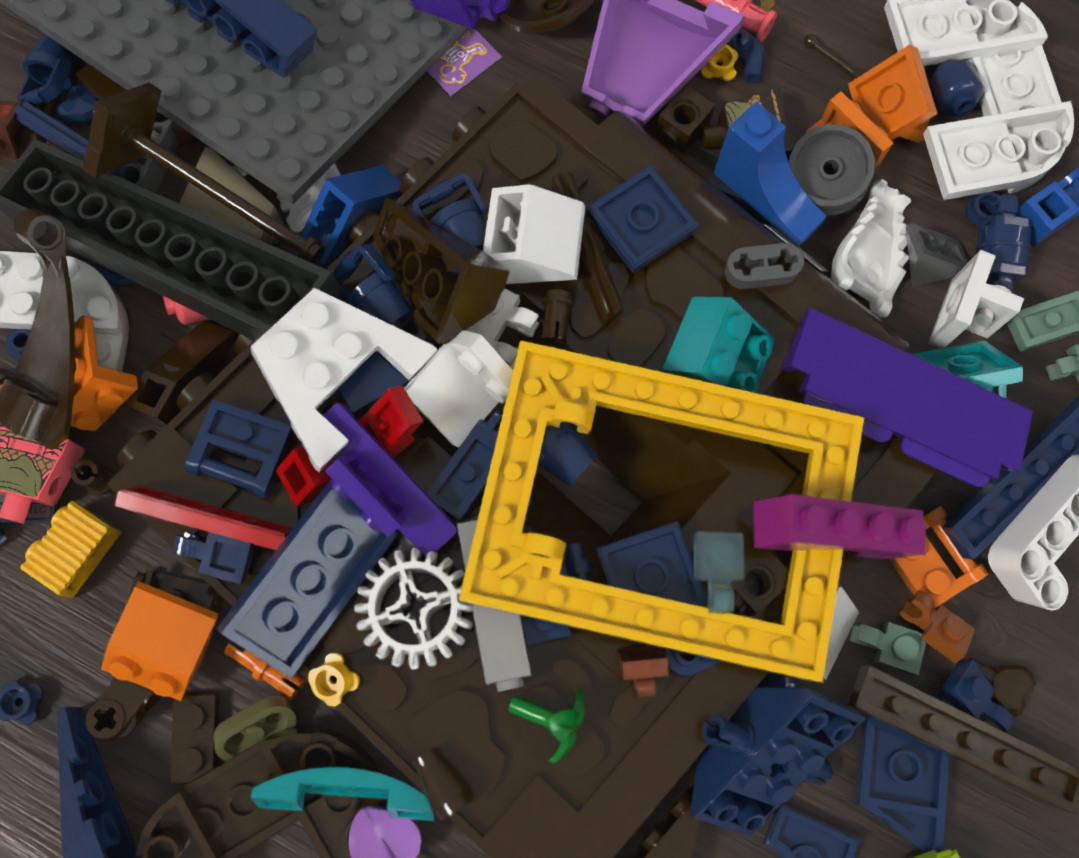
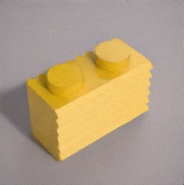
M71 501L68 503V506L61 507L51 519L52 528L47 530V534L28 548L25 554L26 562L21 564L20 569L57 595L73 599L121 535L122 531L89 508Z

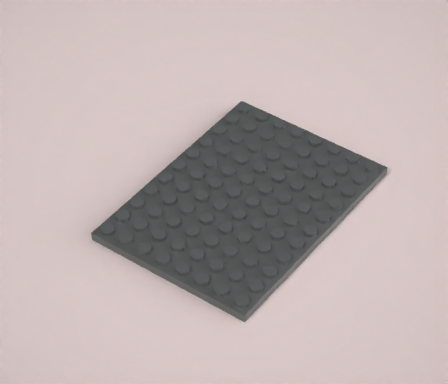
M0 0L2 5L126 90L148 82L161 89L162 93L158 112L292 204L469 29V27L416 9L411 0H283L297 13L305 15L317 29L313 51L283 78L246 54L242 43L237 39L228 42L219 36L217 28L210 21L205 19L199 23L188 15L190 8L181 2L173 6L166 0Z

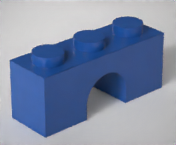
M1079 166L1059 183L1054 181L1020 207V215L1016 217L1029 218L1031 220L1030 245H1032V249L1079 216Z

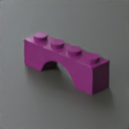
M794 494L753 502L755 548L786 551L849 550L854 551V557L875 559L926 555V530L922 510Z

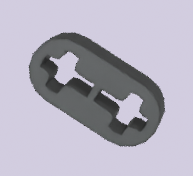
M790 243L742 247L730 254L724 268V275L726 280L738 289L785 285L793 282L798 277L804 266V256L797 246ZM779 257H784L786 263H792L788 271H784L782 265H774ZM739 261H744L746 267H754L748 276H744L741 269H735Z

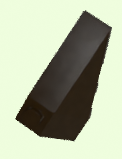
M385 198L373 237L388 265L391 268H395L401 277L402 283L399 288L403 296L411 297L416 307L413 315L418 325L438 343L447 344L463 330L466 331L495 310L510 271L487 253L435 225L398 202Z

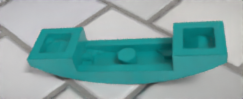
M327 767L296 771L268 780L254 787L251 794V799L257 807L264 809L303 811L305 793L387 799V809L390 818L434 821L435 812L432 814L426 796L420 791L395 778L362 769Z

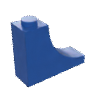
M756 101L729 126L713 174L789 241L799 247L824 223L827 216L806 195L790 168L784 147V136L787 127Z
M383 165L326 179L300 235L306 240L315 236L320 240V244L325 246L324 254L319 262H323L329 267L349 247L346 243L348 231L362 214L371 209H377L381 212L385 198L396 201L402 195L399 190L401 180ZM293 251L292 255L298 257L299 253Z

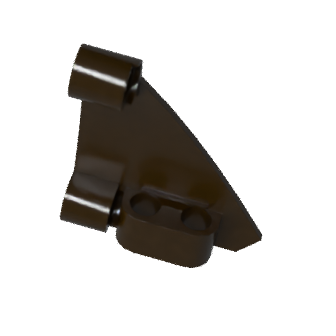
M33 208L26 209L17 215L14 221V232L21 241L32 247L39 255L44 268L43 281L32 328L16 370L13 372L0 367V385H2L0 388V423L12 432L38 441L47 449L54 450L69 437L75 379L73 298L66 259L65 227L57 218ZM45 222V233L42 237L34 239V228L37 224Z

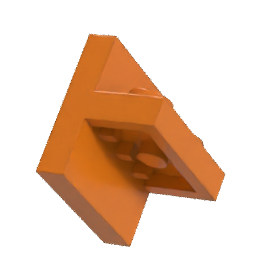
M909 44L850 82L848 86L852 100L860 106L862 112L875 125L882 127L886 131L891 141L897 137H902L920 143L925 140L923 133L928 127L930 118L937 115V111L917 47Z

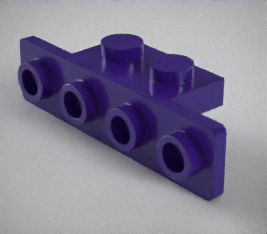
M342 403L334 404L323 415L328 422L349 440L347 445L333 458L335 462L325 472L332 478L330 483L334 490L347 500L351 498L363 511L361 516L371 529L376 532L382 531L387 537L399 529L425 557H427L430 551L436 552L457 533L458 526Z

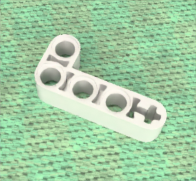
M1072 455L1062 464L995 540L989 550L988 562L991 569L1010 596L1016 601L1053 611L1063 606L1067 599L1068 584L1055 565V562L1079 535V455Z

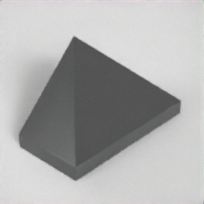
M912 222L906 226L912 287L955 277L968 263L959 240Z

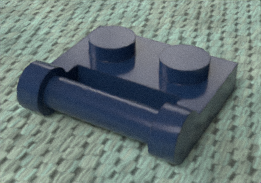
M213 399L187 458L185 471L196 476L206 474L253 490L254 496L268 499L275 486L276 469L283 461L294 430L291 425ZM214 446L261 462L262 466L259 473L256 474L209 458L210 451Z

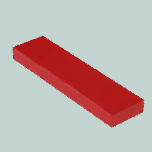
M142 485L118 491L115 503L117 507L273 550L278 549L294 528Z

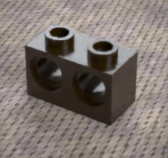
M736 512L690 551L696 558L693 560L696 569L708 581L714 578L726 591L722 594L724 600L739 615L743 612L749 617L758 614L787 588L789 570L770 549L755 548L754 532ZM716 541H726L732 546L734 557L731 562H723L716 557L714 553ZM747 573H754L761 578L763 592L760 596H754L746 590L744 578Z

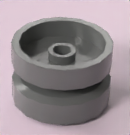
M825 124L809 130L796 142L789 157V165L806 195L827 216L825 220H834L848 215L861 204L874 175L875 156L870 143L857 130L842 124Z

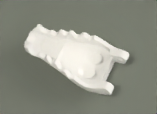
M884 179L873 183L863 212L837 248L832 261L831 280L845 291L850 289L869 301L871 312L880 318L889 315L893 306L892 298L906 273L903 266L908 261L909 255L903 252V249L907 246L906 226L908 225L902 222L905 218L903 211L911 203L909 197L901 195L898 189L890 188L887 185L888 182Z

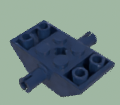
M756 688L729 720H725L718 715H712L708 718L711 722L718 724V726L708 721L704 722L702 737L708 745L698 756L690 812L695 819L750 836L753 832L758 831L764 826L766 819L782 803L792 798L795 790L805 779L819 786L825 785L826 782L818 776L827 780L831 779L833 773L832 765L826 758L840 744L848 741L853 736L855 729L866 718L860 711L809 688Z

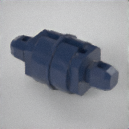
M1006 194L997 197L994 202L993 217L981 221L978 245H976L975 251L978 253L982 250L995 255L987 278L991 282L987 284L1006 287L1013 294L1015 284L1012 281L1027 277V269H1029V255L1032 252V245H1030L1031 220L1029 218L1016 217L1020 215L1017 196Z

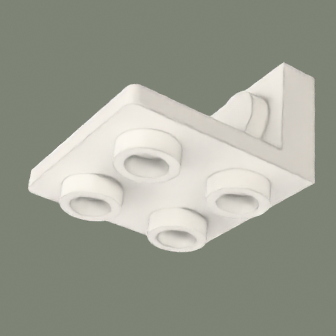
M463 330L449 343L443 344L404 389L415 407L452 445L460 447L480 419L484 420L499 402L504 403L506 401L513 370L481 334Z

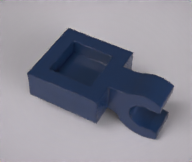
M186 531L184 536L176 535L172 552L200 559L201 564L198 573L242 584L247 579L255 544L211 532L208 533L206 538L202 535Z
M973 659L958 661L942 686V692L954 708L991 726L996 724L1001 731L1008 733L1014 723V718L1009 711L990 700L995 693V689Z

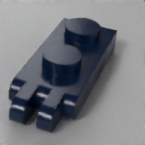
M499 410L494 412L488 422L480 419L427 492L446 514L460 523L486 488L499 433L497 428L501 424L503 413Z

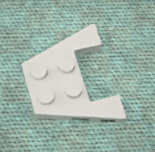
M314 288L251 346V353L277 401H280L295 434L301 440L310 456L309 459L312 465L320 472L347 445L349 440L316 409L375 351H378L410 381L438 349L405 331Z

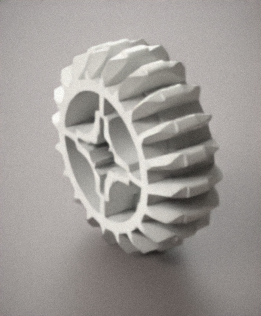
M412 548L411 561L406 562L404 554L401 550L394 552L397 565L391 567L390 563L382 558L378 563L385 572L380 577L370 570L366 573V577L375 583L372 590L364 586L358 588V593L369 598L368 604H356L355 611L361 614H369V618L359 621L357 628L360 631L373 629V632L365 638L364 643L366 646L371 647L380 641L382 642L376 653L378 658L384 659L394 650L392 665L400 667L405 655H409L410 668L418 669L420 655H425L426 662L432 667L437 664L434 654L435 650L439 649L446 658H450L453 655L451 649L446 645L450 639L460 646L465 643V639L455 633L458 626L464 629H472L473 623L468 619L461 618L462 612H473L472 604L459 601L462 587L457 588L456 586L464 579L465 573L463 570H458L449 576L448 572L453 566V561L447 557L437 567V552L430 551L425 562H422L421 552L417 548ZM424 573L432 575L442 581L448 590L440 593L436 591L422 593L414 582L412 574ZM400 579L401 595L396 604L387 607L386 611L381 612L382 600L386 591L396 580ZM409 588L419 602L422 603L424 600L428 602L426 607L420 609V623L410 613L407 616L403 614L405 609L411 607L410 599L412 597ZM451 603V613L446 626L432 639L429 623L431 616L434 612L444 608V605ZM391 623H410L414 634L417 635L419 644L406 645L397 642L388 634L384 626Z

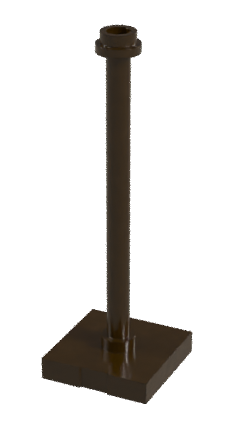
M148 82L95 102L83 171L97 178L145 156H149L299 253V258L314 265L320 261L324 254L325 246L320 244L318 238L312 236L306 240L151 139L162 93L161 89Z

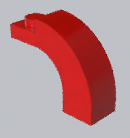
M402 385L389 388L373 407L358 420L393 458L415 440L412 433L424 422ZM304 446L293 449L276 469L296 507L310 503L317 498L326 484L332 479L325 470L335 462L332 459L318 472L309 459L310 456Z

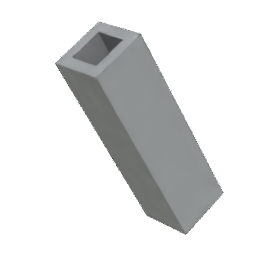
M478 520L457 524L465 570ZM472 604L486 684H496L498 692L524 687L523 678L531 677L520 615Z

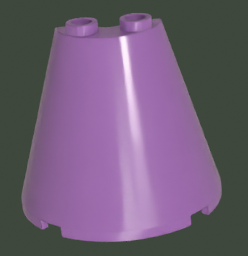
M603 0L581 91L591 101L588 108L604 118H607L608 114L620 111L640 126H644L739 32L744 23V15L710 1L707 9L703 12L678 0Z

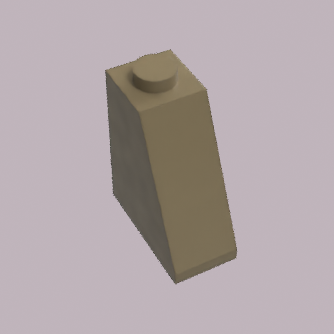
M204 148L196 166L198 170L283 224L275 206L213 149ZM188 183L179 204L272 246L274 243L277 244L279 240L191 183Z

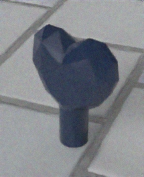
M81 84L73 86L68 92V99L60 103L56 109L58 117L66 123H88L92 121L95 102L99 99Z

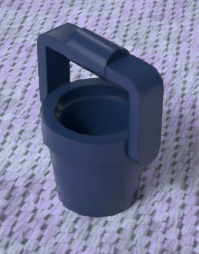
M43 33L32 52L27 54L23 62V69L27 76L17 99L22 103L29 102L37 106L56 98L61 91H68L75 79L74 72L78 56Z
M461 173L450 180L447 178L426 190L427 193L414 200L412 205L414 212L426 218L422 211L423 209L432 204H437L456 193V190L467 185L475 201L473 199H464L449 204L441 209L432 218L431 222L483 251L486 226L482 219V213H486L488 209L468 174Z
M367 243L356 246L353 251H349L335 268L336 273L333 276L347 295L345 303L398 329L404 327L413 317L414 311L395 284L396 280L393 278L395 276L393 269L371 244ZM364 257L376 273L364 279L349 293L343 283L350 278Z
M561 422L559 428L552 427L544 436L538 464L570 486L598 454L579 432H576L577 430L574 428L573 423Z

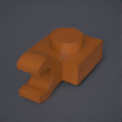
M918 590L911 603L906 601L903 604L900 615L906 621L924 630L921 636L923 641L955 664L966 656L975 628L943 605L935 609L933 599L924 591Z

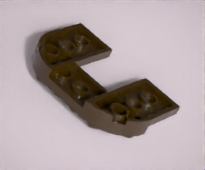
M298 727L274 733L175 791L145 825L140 834L141 838L135 858H235L297 820H300L320 858H351L349 832L355 815L361 808L366 806L387 808V799L305 793L303 811L258 808L251 799L252 789L276 777L313 768H354L378 773L379 768L362 747L340 733L317 727Z

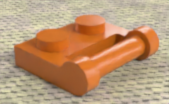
M942 506L923 516L925 530L932 527L963 574L957 578L954 577L926 535V555L889 559L912 594L915 595L918 590L924 591L933 599L934 608L989 575L982 563L977 564L975 560L962 558L944 532L942 526L947 522L945 518L948 514Z

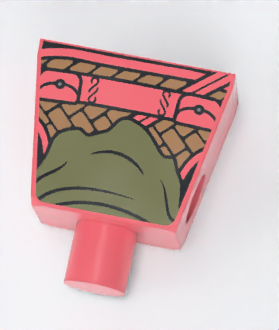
M0 424V494L6 495L0 510V518L24 524L31 502L48 506L56 505L71 478V471L74 472L76 469L73 467L74 464L81 460L85 449L66 439L54 450H50L40 442L14 433Z

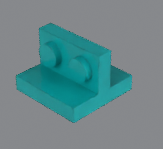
M986 341L911 354L1006 398L1007 384L1023 382V366Z

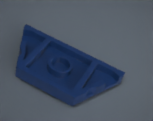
M942 691L930 695L953 707ZM864 716L866 719L862 722L855 803L922 852L927 853L936 850V853L943 851L950 756L869 716Z

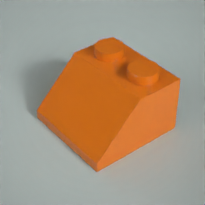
M138 581L107 644L101 670L110 673L119 680H128L151 689L157 695L182 701L202 663L219 614Z

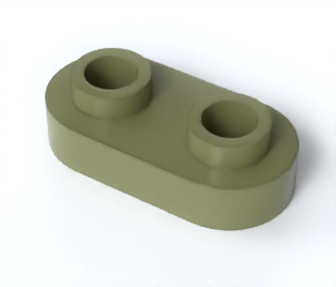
M269 696L220 723L213 735L216 754L226 761L274 733L294 728L296 725V715L292 702L283 696Z

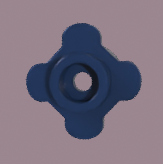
M9 680L4 683L0 692V721L19 720L23 725L34 723L38 717L36 712L38 700L44 694L42 686L37 683H32L29 686L20 685L17 680ZM19 698L23 700V704L21 706L17 705V700Z

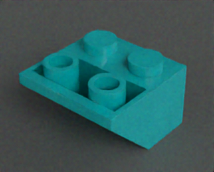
M692 297L662 370L672 375L756 393L758 383L776 339L732 297Z

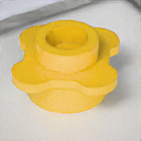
M725 45L701 68L702 76L706 79L715 77L723 78L725 81H732L736 76L734 63L738 59L737 51ZM716 62H720L723 65L719 66L716 64Z
M339 653L327 655L325 663L319 668L312 669L308 675V681L314 694L319 699L324 700L329 706L339 705L342 702V696L348 691L357 689L360 682L359 676L355 672H350L345 666L343 656ZM331 676H335L337 678L336 683H333L331 681Z

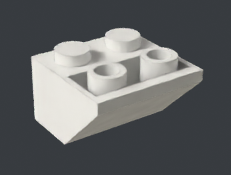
M531 184L492 188L483 252L510 271L505 284L576 280L585 205L581 201Z

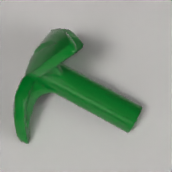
M576 688V700L573 709L554 711L515 695L510 702L509 712L548 728L551 734L560 741L555 754L548 760L554 764L571 750L577 740L578 735L576 731L577 728L581 727L585 715V699L582 689Z

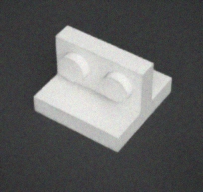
M980 250L951 280L928 345L938 349L945 348L964 330L989 338L1019 313L1024 298L1012 294L1006 287L986 283L995 255Z

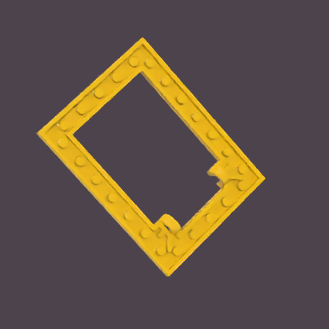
M520 340L459 601L804 680L823 682L843 550H793L781 624L779 625L560 575L566 543L546 535L535 533L522 534L546 425L559 428L561 422H569L578 426L576 432L588 434L591 431L596 406L809 453L802 496L850 502L864 417ZM531 553L544 555V556H547V557H549V558L541 557V556H537V555H532Z

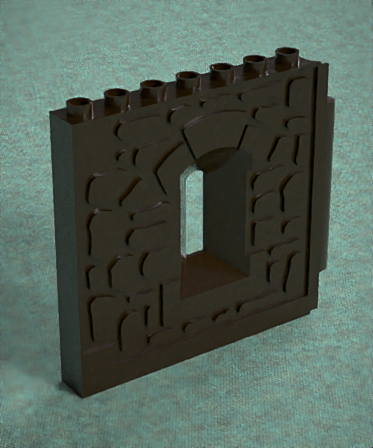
M537 75L533 76L523 87L516 83L487 112L480 106L469 110L460 119L453 131L452 142L454 145L436 162L429 157L418 160L406 172L400 184L399 190L402 195L396 202L414 212L412 207L414 200L427 193L426 190L447 178L450 180L458 174H468L488 209L486 213H482V219L487 227L492 188L531 184L554 192L552 177L569 171L574 177L586 208L632 176L652 165L700 224L698 231L633 274L590 219L623 305L622 314L608 320L602 318L579 258L576 280L505 284V289L519 295L520 303L518 307L529 309L539 316L536 321L540 325L532 338L506 326L498 342L507 343L516 349L519 348L521 340L665 373L662 368L692 297H732L776 339L758 383L756 393L803 404L804 393L799 390L806 374L798 370L786 372L780 368L808 308L821 312L902 351L909 347V342L805 258L801 272L791 283L750 289H738L732 286L724 275L725 265L732 252L742 247L785 242L625 113L617 111L598 126ZM463 186L451 196L423 209L422 211L426 219L431 221L441 209L456 201L473 199L475 201L468 186ZM371 209L362 214L348 231L346 243L349 247L329 267L323 262H318L316 265L330 271L334 275L336 273L335 268L349 251H353L356 246L367 243L371 244L385 260L373 237L380 212L377 209ZM363 257L361 264L350 278L344 281L343 285L351 293L357 285L373 273H376V271ZM779 257L774 265H782L784 271H788L792 263H786L784 257ZM739 261L735 269H741L743 275L748 276L754 267H746L744 261ZM392 268L395 273L393 277L396 280L395 284L399 288L402 279L397 270ZM548 290L568 291L571 293V300L574 301V307L569 309L567 343L553 344L554 339H551L550 343L541 341L545 313L542 298L546 297ZM405 297L412 310L415 311L416 307L411 297ZM414 315L401 328L405 332L435 346L438 350L443 345L438 343L418 325ZM240 334L234 346L235 351L239 355L217 376L210 372L203 373L189 382L181 391L176 402V406L181 410L180 413L158 434L154 430L143 431L122 448L117 457V464L122 469L107 483L116 494L122 489L142 485L294 527L313 501L296 507L278 474L272 494L268 499L254 496L253 490L206 474L196 476L185 471L187 458L213 399L291 425L280 401H277L251 353V346L256 341ZM343 397L331 405L319 409L318 412L323 416L334 404L342 403L345 406L348 403ZM596 406L591 431L588 434L580 432L579 434L598 454L594 460L637 496L642 503L617 531L610 536L536 470L522 534L535 533L550 536L565 542L566 546L581 543L584 558L589 559L592 572L588 574L590 582L607 585L595 551L596 548L678 521L690 552L734 512L754 532V501L792 494L802 495L809 453ZM417 409L424 422L412 433L415 440L394 459L427 493L459 447L452 445ZM295 432L283 461L293 449L304 446ZM892 434L889 440L877 442L861 435L851 502L907 508L938 470L903 454L900 449L902 438ZM214 446L209 454V458L256 474L259 473L262 466L261 462ZM485 490L466 517L480 513ZM136 512L172 548L176 535L184 536L186 531L208 537V531ZM399 529L395 530L398 533L397 537L380 558L386 559L391 567L397 565L394 558L395 551L401 550L406 562H410L412 548H416ZM457 531L453 537L436 551L438 553L437 567L447 557L452 559L453 566L448 572L449 576L458 570L466 572L459 532ZM726 541L715 542L714 553L716 557L723 562H731L734 557L732 546ZM255 545L247 579L242 584L198 573L201 564L200 559L180 556L233 607L276 550ZM770 549L784 566L790 570L793 551ZM843 550L837 590L864 557H854V551ZM565 551L562 565L568 563ZM690 552V555H691V557H692V560H695L696 558H695L694 555ZM421 553V555H422V560H421V561H422V562H425L426 557ZM378 562L371 570L379 577L385 572ZM696 569L709 603L703 607L739 615L724 600L722 594L726 591L714 578L708 581ZM424 573L412 574L414 582L422 593H432L435 591L440 593L448 590L442 581L432 575ZM747 573L744 578L746 590L754 596H760L763 592L761 578L754 573ZM366 577L360 586L372 590L375 583ZM400 579L396 580L386 591L382 600L381 612L386 611L387 607L396 604L401 595ZM464 579L456 585L457 588L462 587ZM409 588L412 597L410 599L411 607L405 609L403 614L407 616L410 613L420 623V609L426 607L428 602L426 600L422 603L419 602ZM786 588L758 614L749 617L743 612L739 616L780 625ZM358 589L298 669L308 680L309 672L314 668L321 667L325 663L327 655L330 653L341 654L345 666L350 672H355L359 676L360 682L358 688L354 691L346 692L342 696V702L335 707L424 794L418 772L412 762L436 747L439 754L471 787L467 791L473 800L449 816V818L490 858H613L706 748L708 743L702 737L704 722L708 721L718 726V724L711 722L708 717L718 715L725 720H729L769 672L725 661L689 676L678 675L668 668L669 676L654 677L656 696L638 698L637 690L634 688V679L623 680L619 668L617 649L652 645L593 631L584 633L583 629L569 626L570 637L528 646L522 616L520 615L531 677L523 678L524 687L498 692L496 684L487 685L485 681L473 612H462L461 618L468 619L473 623L472 629H464L458 626L455 632L465 639V643L460 646L452 639L446 643L453 653L450 658L443 656L441 651L437 649L434 651L437 659L435 666H429L425 655H420L419 668L411 669L409 655H405L402 665L397 667L392 665L394 650L384 659H380L376 656V653L382 642L380 641L371 647L366 646L364 643L365 638L373 632V629L360 631L357 628L359 621L369 618V614H361L355 611L356 604H368L369 598L360 595ZM451 603L444 605V608L434 612L431 616L429 623L432 639L446 626L451 613ZM391 623L384 626L388 634L397 642L406 645L419 644L417 635L414 634L410 623ZM679 651L680 657L685 661H691L694 658V654ZM331 676V681L333 683H336L337 678L335 676ZM576 688H581L585 699V715L581 727L577 728L576 731L578 735L577 740L571 750L561 760L553 764L548 760L555 754L560 741L551 734L548 728L510 713V702L517 695L554 711L561 709L572 710L576 700Z

